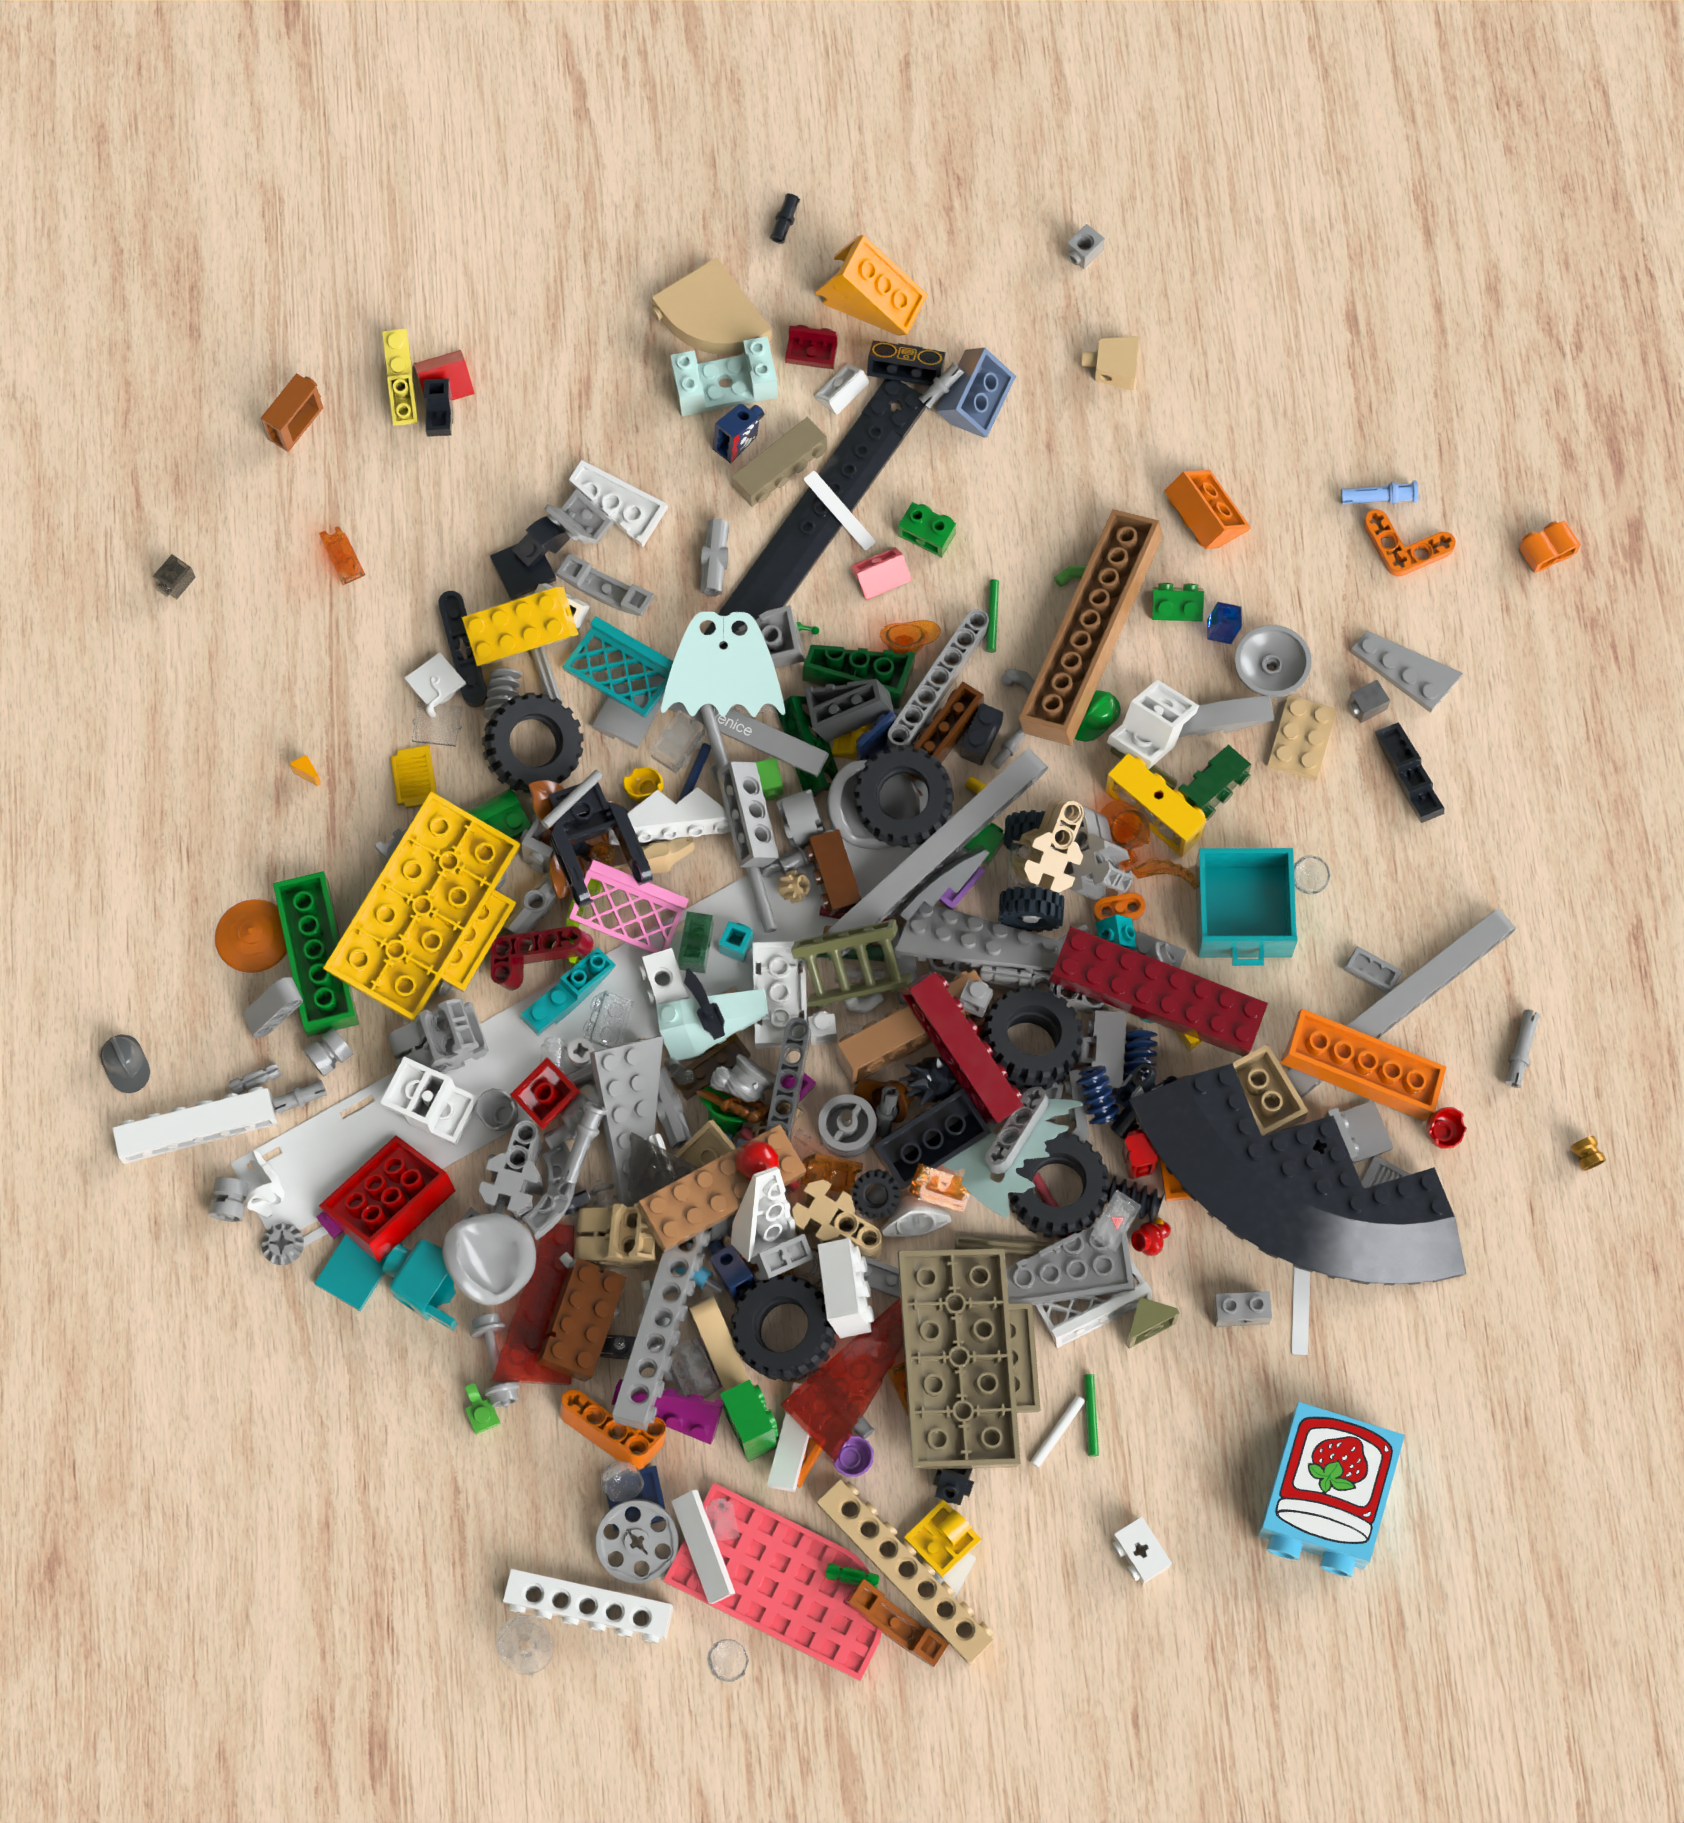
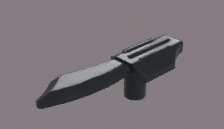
M687 968L684 984L701 1007L696 1013L704 1031L709 1033L714 1040L725 1036V1020L717 1003H709L701 982Z

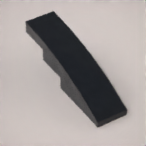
M1398 722L1375 731L1385 757L1419 821L1423 823L1443 815L1445 808L1433 790V782L1421 765V757L1400 723Z

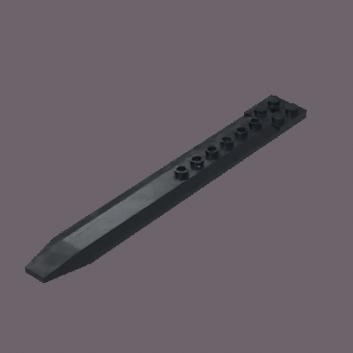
M890 379L883 381L863 409L860 417L818 474L851 513L927 408L926 402L930 398L923 403L919 399L923 394L901 381ZM899 403L902 409L892 411L891 404ZM810 487L718 613L719 616H728L733 612H745L756 620L760 618L759 615L766 611L785 607L843 526L842 523ZM723 617V637H724V617ZM740 620L734 622L731 627L732 632H737L746 623ZM714 622L710 624L704 635H711L715 632L716 626Z

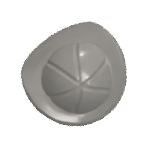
M867 760L851 762L836 774L829 789L828 813L835 830H840L842 839L854 846L865 849L893 847L884 841H879L868 832L858 816L854 805L855 795L853 790L858 780L856 777L859 771H863L865 768L864 763ZM897 774L889 778L880 791V804L884 812L897 820H908L919 815L920 799L913 782L904 774Z
M488 1213L461 1220L450 1227L443 1240V1260L451 1279L467 1297L480 1304L497 1305L513 1298L529 1282L535 1270L536 1249L530 1232L520 1222L505 1214Z

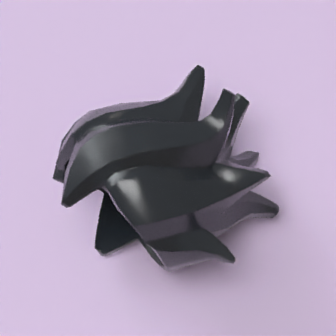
M926 1057L916 1065H904L911 1073L899 1078V1081L908 1082L907 1087H913V1090L906 1094L905 1097H920L919 1106H922L925 1102H937L938 1100L945 1099L953 1093L957 1080L942 1057Z

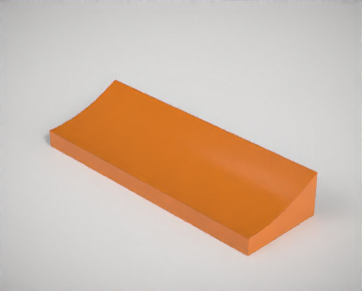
M1301 1009L1297 1014L1290 1039L1280 1061V1064L1422 1121H1426L1436 1110L1446 1071V1066L1305 1009Z

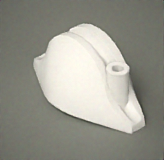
M913 1194L900 1200L897 1208L889 1215L890 1219L882 1226L883 1236L915 1237L930 1233L952 1220L950 1213L937 1208L928 1197Z

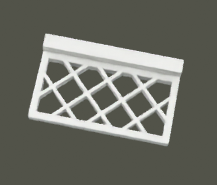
M1131 1257L1133 1277H1135L1138 1283L1134 1286L1135 1290L1124 1291L1119 1294L1113 1293L1112 1297L1107 1300L1096 1298V1296L1079 1298L1090 1301L1088 1309L1083 1312L1072 1310L1075 1299H1071L1068 1308L1055 1305L1054 1302L1035 1305L1057 1348L1136 1309L1140 1297L1152 1300V1290L1148 1283L1143 1280ZM1056 1310L1066 1313L1064 1321L1053 1326L1049 1319L1051 1311Z

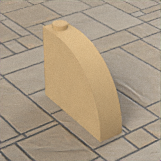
M717 257L652 297L653 307L651 311L658 321L662 320L679 340L700 351L720 355H733L744 353L743 341L768 336V341H772V329Z

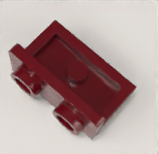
M805 325L789 326L785 363L834 370L838 348V332L828 328L813 329Z

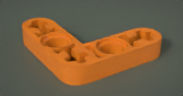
M1378 509L1369 511L1364 520L1367 534L1387 570L1394 576H1404L1452 554L1456 541L1454 536L1444 531L1404 547L1387 515ZM1372 518L1376 521L1381 520L1379 528L1376 523L1371 524ZM1383 538H1390L1393 540L1394 546L1385 548L1381 545L1380 541ZM1440 540L1443 543H1449L1446 549L1444 546L1437 547ZM1424 549L1428 553V557L1426 559H1419L1415 556L1414 551ZM1395 557L1398 562H1404L1402 568L1399 565L1394 566Z

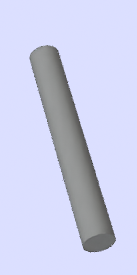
M598 770L593 771L541 821L542 825L549 829L603 777Z

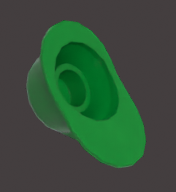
M1095 691L1074 739L1083 742L1093 741L1113 725L1121 712L1120 703L1117 698L1110 692Z
M712 1087L703 1088L704 1090L710 1091L725 1100L731 1098L730 1096L724 1094L719 1090H715ZM699 1096L701 1102L708 1109V1121L714 1120L724 1133L732 1135L731 1139L741 1129L743 1123L749 1121L748 1118L744 1119L729 1111L723 1112L720 1106Z

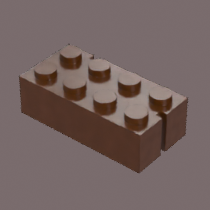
M576 1258L569 1264L545 1333L547 1338L542 1341L535 1363L586 1382L594 1375L627 1277L605 1268L598 1272L600 1266Z

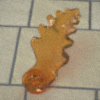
M1122 846L1128 850L1129 859L1119 863L1125 871L1130 869L1137 879L1168 874L1184 879L1194 890L1198 888L1197 879L1194 878L1195 875L1188 868L1182 867L1181 864H1175L1170 859L1159 860L1158 858H1151L1137 865L1136 862L1139 860L1133 849H1127L1125 846Z

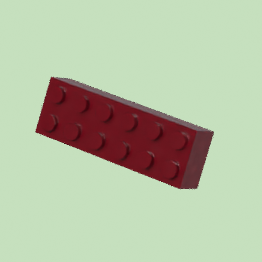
M936 972L924 973L899 990V993L961 1087L966 1091L985 1123L998 1124L1024 1106L1020 1101L1022 1095L1015 1085L1011 1086L1005 1078L1008 1074L1000 1063L996 1064L991 1057L993 1051L988 1043L981 1041L976 1034L978 1028L970 1018L966 1019L962 1013L963 1005L956 996H951L947 990L949 987L948 982L943 975H937Z

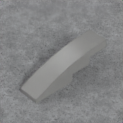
M1248 697L1199 705L1197 713L1183 724L1178 738L1192 734L1202 736L1222 730L1228 733L1275 721L1271 697Z

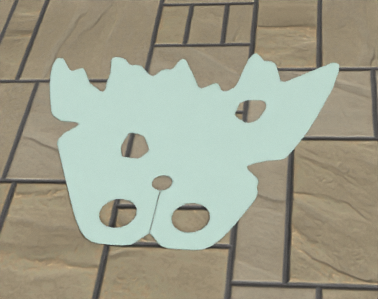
M1048 1099L1047 1109L1011 1167L1004 1172L1005 1177L1000 1183L990 1179V1173L992 1172L987 1166L985 1155L998 1135L994 1134L993 1129L998 1124L1004 1125L1009 1116L998 1124L986 1123L992 1133L942 1165L953 1171L964 1168L965 1173L961 1182L962 1185L990 1210L1007 1218L1010 1216L1008 1193H1024L1027 1189L1035 1187L1033 1182L1018 1175L1016 1168L1024 1167L1023 1161L1025 1159L1049 1157V1153L1045 1151L1046 1144L1044 1142L1056 1138L1059 1133H1063L1068 1129V1126L1057 1125L1045 1120L1054 1116L1066 1115L1069 1113L1068 1110L1070 1108L1082 1106V1102L1067 1099ZM1021 1117L1017 1123H1025L1030 1117ZM1009 1137L1005 1140L1004 1143H1013L1017 1139V1137Z

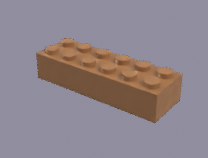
M975 970L967 973V971L960 973L953 979V982L948 984L947 990L952 997L956 996L960 1000L968 979L971 981H981ZM989 1004L984 1014L988 1012ZM909 1006L901 1010L899 1008L893 1009L881 1021H871L863 1026L862 1031L855 1035L849 1033L839 1040L836 1060L851 1085L864 1080L932 1043ZM962 1010L966 1019L970 1018L973 1021L979 1017Z
M781 1125L750 1140L766 1142L776 1151L779 1160L778 1168L784 1187L802 1178L807 1170ZM741 1146L639 1201L637 1208L663 1254L738 1212L750 1180H747L736 1169L735 1155Z

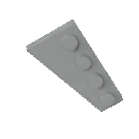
M1366 631L1350 652L1430 713L1463 675L1462 672L1369 631Z

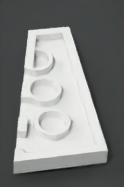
M583 460L580 461L569 479L571 486L585 494L642 548L668 509L666 503Z

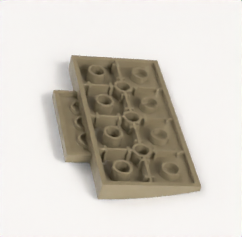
M1004 1249L898 1251L912 1468L967 1469L1017 1467L1021 1464L1017 1413H1037L1041 1409L1032 1303H1008Z

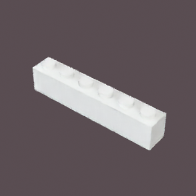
M255 1087L248 1090V1093L238 1095L233 1093L222 1097V1100L214 1102L204 1100L198 1102L195 1107H177L172 1109L171 1113L163 1115L159 1113L150 1114L144 1120L136 1122L134 1120L123 1121L119 1123V1126L113 1127L118 1157L126 1164L277 1125L278 1120L272 1101V1094L268 1088Z

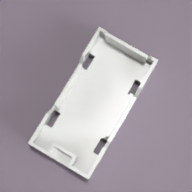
M795 941L752 943L754 990H765L768 1015L762 1018L763 1026H760L757 1022L755 1023V1049L782 1047L786 1024L790 1019L799 1017V1013L802 1014V1017L804 1016V1020L807 1022L805 960L793 958L791 949ZM797 963H803V972L798 974ZM756 964H761V975L756 974ZM801 1025L795 1026L792 1030V1036H802L805 1032V1027Z

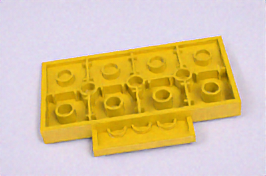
M430 792L323 969L410 1022H413L416 1016L422 1012L440 980L445 981L464 993L491 948L492 943L497 938L517 902L495 889L520 849L521 843Z

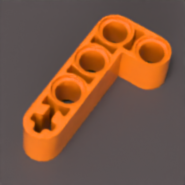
M568 1390L563 1394L560 1409L561 1419L626 1467L632 1470L644 1468L664 1446L666 1424L662 1419L655 1417L654 1422L648 1424L647 1431L641 1429L634 1430L629 1426L615 1423L609 1411L582 1392ZM650 1433H655L657 1436H652ZM611 1436H617V1437H620V1438L614 1439V1438H611ZM633 1451H638V1452H640L641 1454H634V1453H632V1452H633Z

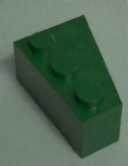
M1228 744L1208 762V766L1202 772L1198 770L1193 775L1195 779L1188 786L1183 783L1178 787V791L1183 794L1188 804L1201 809L1205 814L1206 821H1208L1216 812L1215 807L1220 802L1225 804L1233 795L1232 790L1237 785L1241 787L1248 781L1251 776L1249 774L1251 763Z

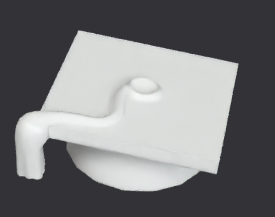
M440 652L404 678L427 705L426 712L431 718L437 715L434 712L435 706L449 701L457 690L466 685V682Z

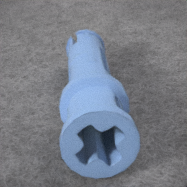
M1416 480L1405 484L1391 482L1388 486L1341 489L1342 505L1389 501L1392 505L1400 501L1418 503V484Z

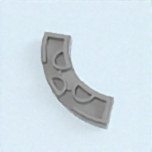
M565 1142L542 1154L548 1169V1189L538 1204L522 1217L524 1224L536 1240L544 1236L558 1223L569 1207L574 1195L576 1184L560 1178L570 1154Z

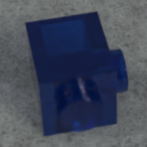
M1217 602L1207 619V640L1232 644L1242 628V607Z

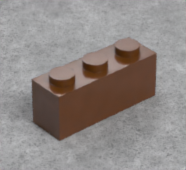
M837 829L809 837L805 852L808 861H813L815 870L812 871L815 884L821 886L823 894L820 895L824 910L828 909L830 916L850 911L862 899L840 830Z

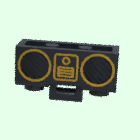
M873 340L868 355L867 376L931 386L934 383L933 380L936 377L939 378L944 372L946 352L901 343L893 344Z

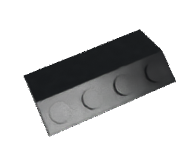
M961 1088L871 1145V1148L886 1171L890 1172L891 1176L894 1175L897 1178V1183H900V1188L904 1190L992 1132L964 1088Z

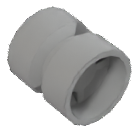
M331 1028L321 1036V1042L314 1041L303 1050L323 1077L336 1068V1062L343 1063L353 1055L351 1049L334 1028Z
M230 1177L215 1178L213 1194L216 1198L211 1200L208 1215L222 1221L241 1222L245 1210V1205L242 1201L246 1200L249 1183Z

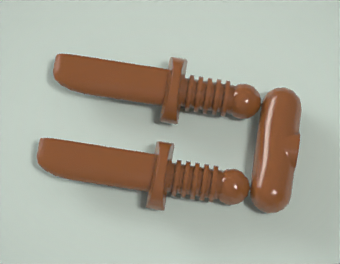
M704 1089L696 1091L699 1096L720 1106L721 1111H729L744 1119L748 1118L751 1124H757L760 1121L765 1122L768 1119L770 1105L764 1106L762 1101L745 1102L722 1090L719 1091L731 1098L725 1100ZM743 1103L749 1107H752L753 1109L755 1108L756 1111L750 1113L748 1109L744 1108L740 1104Z

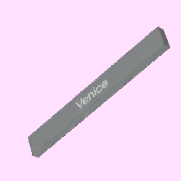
M659 675L649 677L650 688L660 686L665 679ZM664 694L661 696V698H660L659 701H658V702L661 703V704H662V701H663ZM673 703L668 708L704 725L700 709L694 716H690L683 703ZM712 705L720 733L813 776H819L829 756L826 751L731 708L722 717L716 707Z

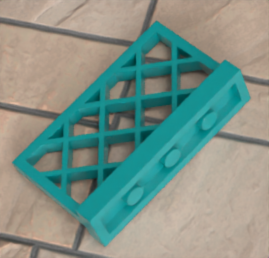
M595 616L590 623L591 629L562 668L574 677L646 718L665 692L673 661ZM593 637L602 642V649L588 652L587 645ZM618 651L622 654L623 661L609 663L607 653ZM604 654L606 664L591 667L590 657ZM587 659L588 668L576 670L572 667L576 660ZM638 663L643 666L644 673L629 676L628 665ZM624 666L626 676L612 679L610 669ZM607 670L609 680L602 682L594 680L593 673ZM659 675L665 679L660 686L650 688L648 677ZM645 678L647 688L632 692L631 681ZM628 682V693L617 694L614 692L613 685ZM648 694L649 701L644 708L635 704L634 697Z

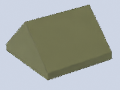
M1140 1297L1126 1344L1130 1349L1175 1325L1180 1314L1179 1310L1175 1307Z

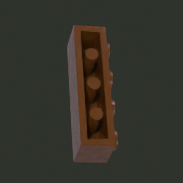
M962 681L959 687L951 692L944 707L936 712L930 726L921 732L918 742L913 748L926 750L929 755H934L942 764L971 725L979 704L984 703V694ZM910 774V775L914 776L915 778H917L918 780L922 781V780H921L919 777H917L916 775Z

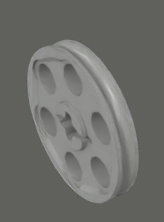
M630 1499L620 1502L604 1515L598 1526L596 1534L598 1557L604 1568L611 1575L622 1581L644 1583L654 1580L667 1571L676 1557L678 1532L675 1522L663 1507L652 1501ZM635 1506L640 1510L641 1516L638 1520L629 1521L625 1517V1511L628 1507ZM656 1516H661L666 1520V1527L661 1531H656L651 1527V1520ZM615 1524L619 1528V1535L613 1539L607 1538L603 1532L606 1525ZM627 1529H629L630 1532L636 1537H639L641 1535L644 1537L642 1540L643 1548L648 1553H645L642 1547H639L638 1545H630L632 1543V1537L629 1531H627ZM665 1543L669 1545L671 1549L669 1556L660 1558L655 1554V1548L658 1544ZM613 1551H619L624 1557L623 1562L618 1566L611 1565L608 1561V1555ZM638 1561L647 1562L649 1565L648 1573L645 1575L636 1574L633 1569L634 1564Z

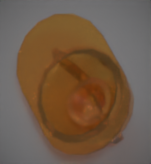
M928 620L893 623L881 629L880 638L887 645L888 650H894V653L906 654V651L915 652L916 656L924 645L937 640L941 629L938 624Z
M1114 800L1102 808L1100 813L1108 819L1113 843L1126 850L1150 844V825L1142 812L1123 800Z

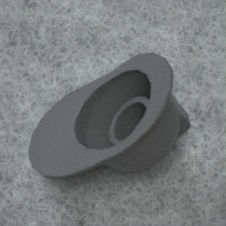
M123 1034L113 1036L106 1041L100 1054L101 1063L114 1088L123 1093H134L145 1087L150 1077V1067L138 1041L130 1035Z

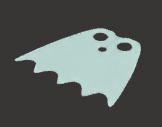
M700 612L694 616L685 631L674 658L662 701L661 713L667 711L673 703L680 702L686 707L690 716H694L700 707L705 704L715 706L722 717L736 704L744 706L752 717H756L761 707L767 703L775 706L782 715L785 714L781 689L771 655L759 626L750 614L733 612L728 616H719L715 612ZM723 617L724 641L728 643V647L724 650L719 648V643L723 641ZM705 620L714 622L716 626L715 632L711 635H704L700 631V624ZM739 620L745 622L748 627L747 632L741 636L735 635L731 629L732 624Z

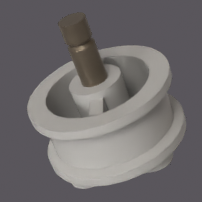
M844 1094L830 1099L821 1109L818 1118L821 1142L828 1151L840 1157H855L864 1153L870 1148L876 1137L877 1122L875 1112L866 1100L856 1095Z

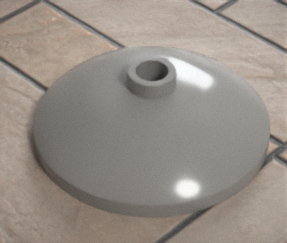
M1265 625L1253 629L1242 638L1235 653V669L1241 682L1252 692L1261 696L1283 697L1297 691L1307 680L1311 669V653L1306 642L1295 631L1279 625ZM1273 665L1276 669L1271 671L1267 666Z

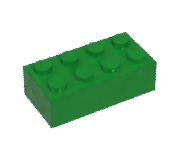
M749 1379L720 1393L724 1413L747 1461L750 1462L777 1448L776 1440L779 1439L777 1423L771 1410H767L765 1406V1398L759 1385L753 1386Z

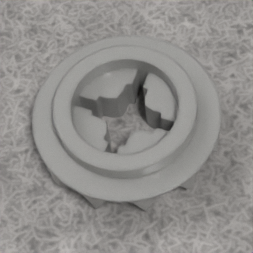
M284 1222L272 1225L267 1232H264L261 1242L263 1255L268 1261L276 1265L293 1263L300 1257L304 1248V1239L301 1232L294 1225ZM283 1234L285 1240L293 1244L285 1245L281 1254L280 1248L272 1243L279 1242Z

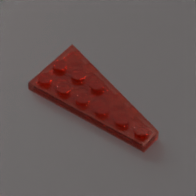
M556 1224L542 1236L536 1252L535 1270L520 1296L504 1346L500 1351L499 1360L490 1381L567 1386L571 1384L572 1377L538 1365L535 1361L542 1341L547 1338L545 1333L568 1270L559 1258L566 1252L572 1258L574 1257V1225Z

